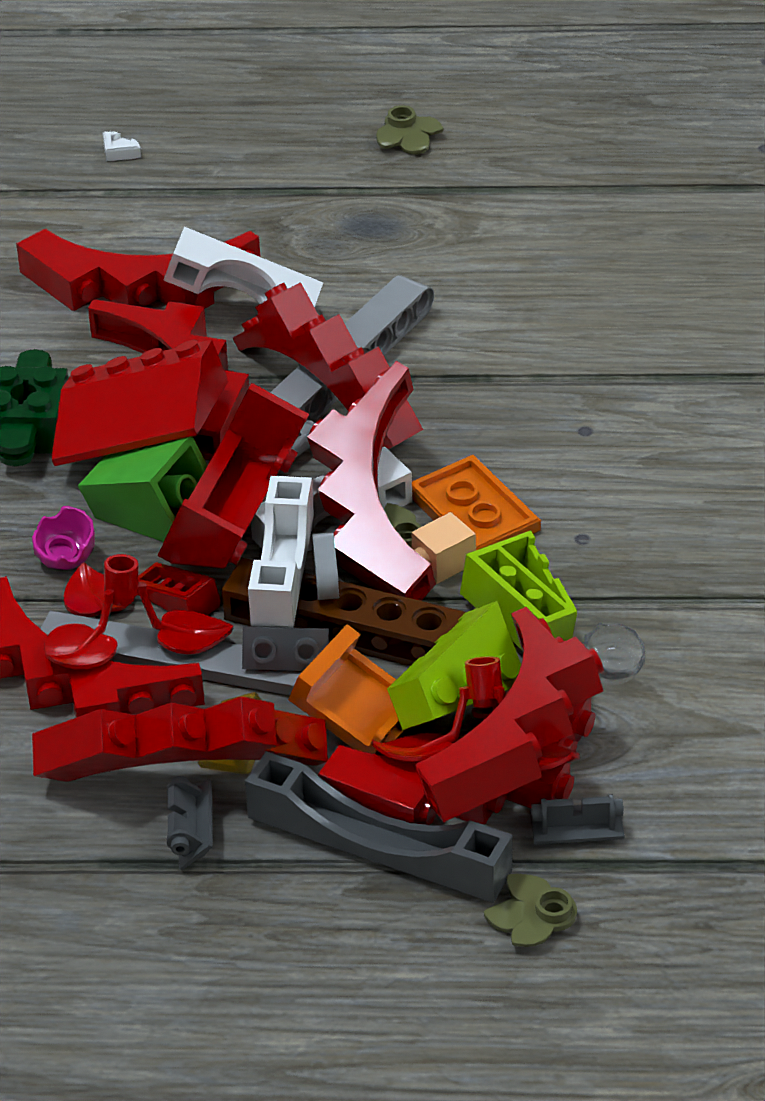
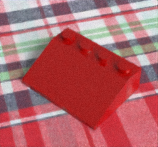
M189 340L181 343L174 349L162 351L161 348H154L146 351L140 357L127 359L126 356H120L108 361L105 365L93 367L91 364H86L75 368L70 373L71 376L62 387L60 393L51 459L53 465L59 466L197 435L228 383L213 341L209 340L198 343L197 340Z

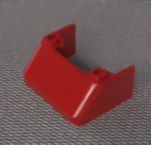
M251 383L227 433L189 499L185 498L157 556L171 564L223 569L226 568L228 562L237 565L248 543L241 539L267 494L270 476H277L279 470L286 474L298 454L297 451L291 448L309 414Z

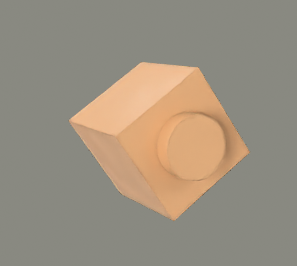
M451 512L411 532L412 549L431 563L436 584L463 571L466 554L476 551V533Z

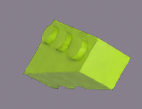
M531 530L466 554L460 594L475 608L497 601L511 639L520 649L522 648L511 613L527 607L537 619H545L554 638L560 636L563 641H566L573 637L578 612L559 578L554 579L548 569L549 560L545 554L538 552L535 546L536 538Z
M497 601L465 612L458 619L459 622L448 633L442 635L427 654L418 658L387 688L402 730L434 720L457 710L460 699L459 688L467 686L466 660L484 656L500 658L502 685L505 691L511 689L519 674L521 662ZM468 699L466 706L473 704V700Z

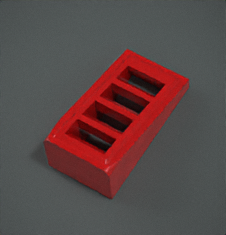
M158 562L138 575V582L146 583V592L150 601L168 612L187 610L189 612L193 611L209 615L220 606L221 600L214 578Z

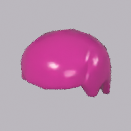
M71 506L61 507L59 513L55 516H43L32 536L34 555L51 569L70 570L79 567L88 559L95 546L93 520L84 510Z

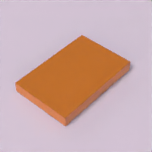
M474 455L412 481V499L433 521L449 512L453 513L476 533V550L530 530L533 534L541 531V520Z

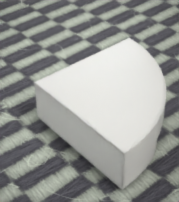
M103 132L107 162L141 158L140 145L136 140L131 138L130 141L122 138L118 132Z

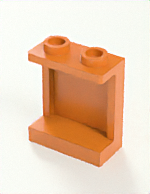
M347 624L298 676L288 700L310 717L325 719L326 729L353 749L378 754L379 751L373 747L372 739L385 743L399 739L403 734L387 690L396 679L354 649L361 634Z

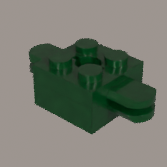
M32 349L21 352L15 367H0V462L7 466H23L31 462L34 453L52 454L60 393L68 380L67 368H52L51 357L49 353L43 350Z

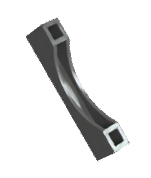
M267 751L245 781L248 818L485 901L495 902L507 881V875L512 873V834L471 820L454 825L432 826L409 823L387 817L344 796L323 781L307 765Z

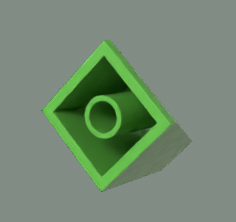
M193 436L105 455L80 482L78 488L96 519L164 542L185 498L189 499L208 465Z

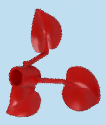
M116 554L105 560L104 574L97 572L83 562L73 573L65 588V608L74 615L94 617L101 614L98 626L92 629L84 624L72 623L56 627L45 638L44 651L46 659L57 665L72 669H90L107 663L117 651V640L103 634L106 630L109 614L125 609L134 601L137 595L140 596L152 627L160 630L157 635L158 643L175 653L198 654L207 651L229 636L233 631V625L205 614L189 612L187 610L166 612L162 616V621L159 620L147 595L146 583L138 582L137 559L126 554Z
M484 656L465 661L467 686L459 688L460 699L452 730L448 734L420 733L385 743L372 739L373 747L387 757L401 761L418 762L437 754L452 745V743H455L459 737L468 699L473 700L472 716L485 719L509 692V690L505 692L502 685L500 658ZM549 744L541 748L543 756L537 759L540 770L544 771L580 760V754L567 747Z

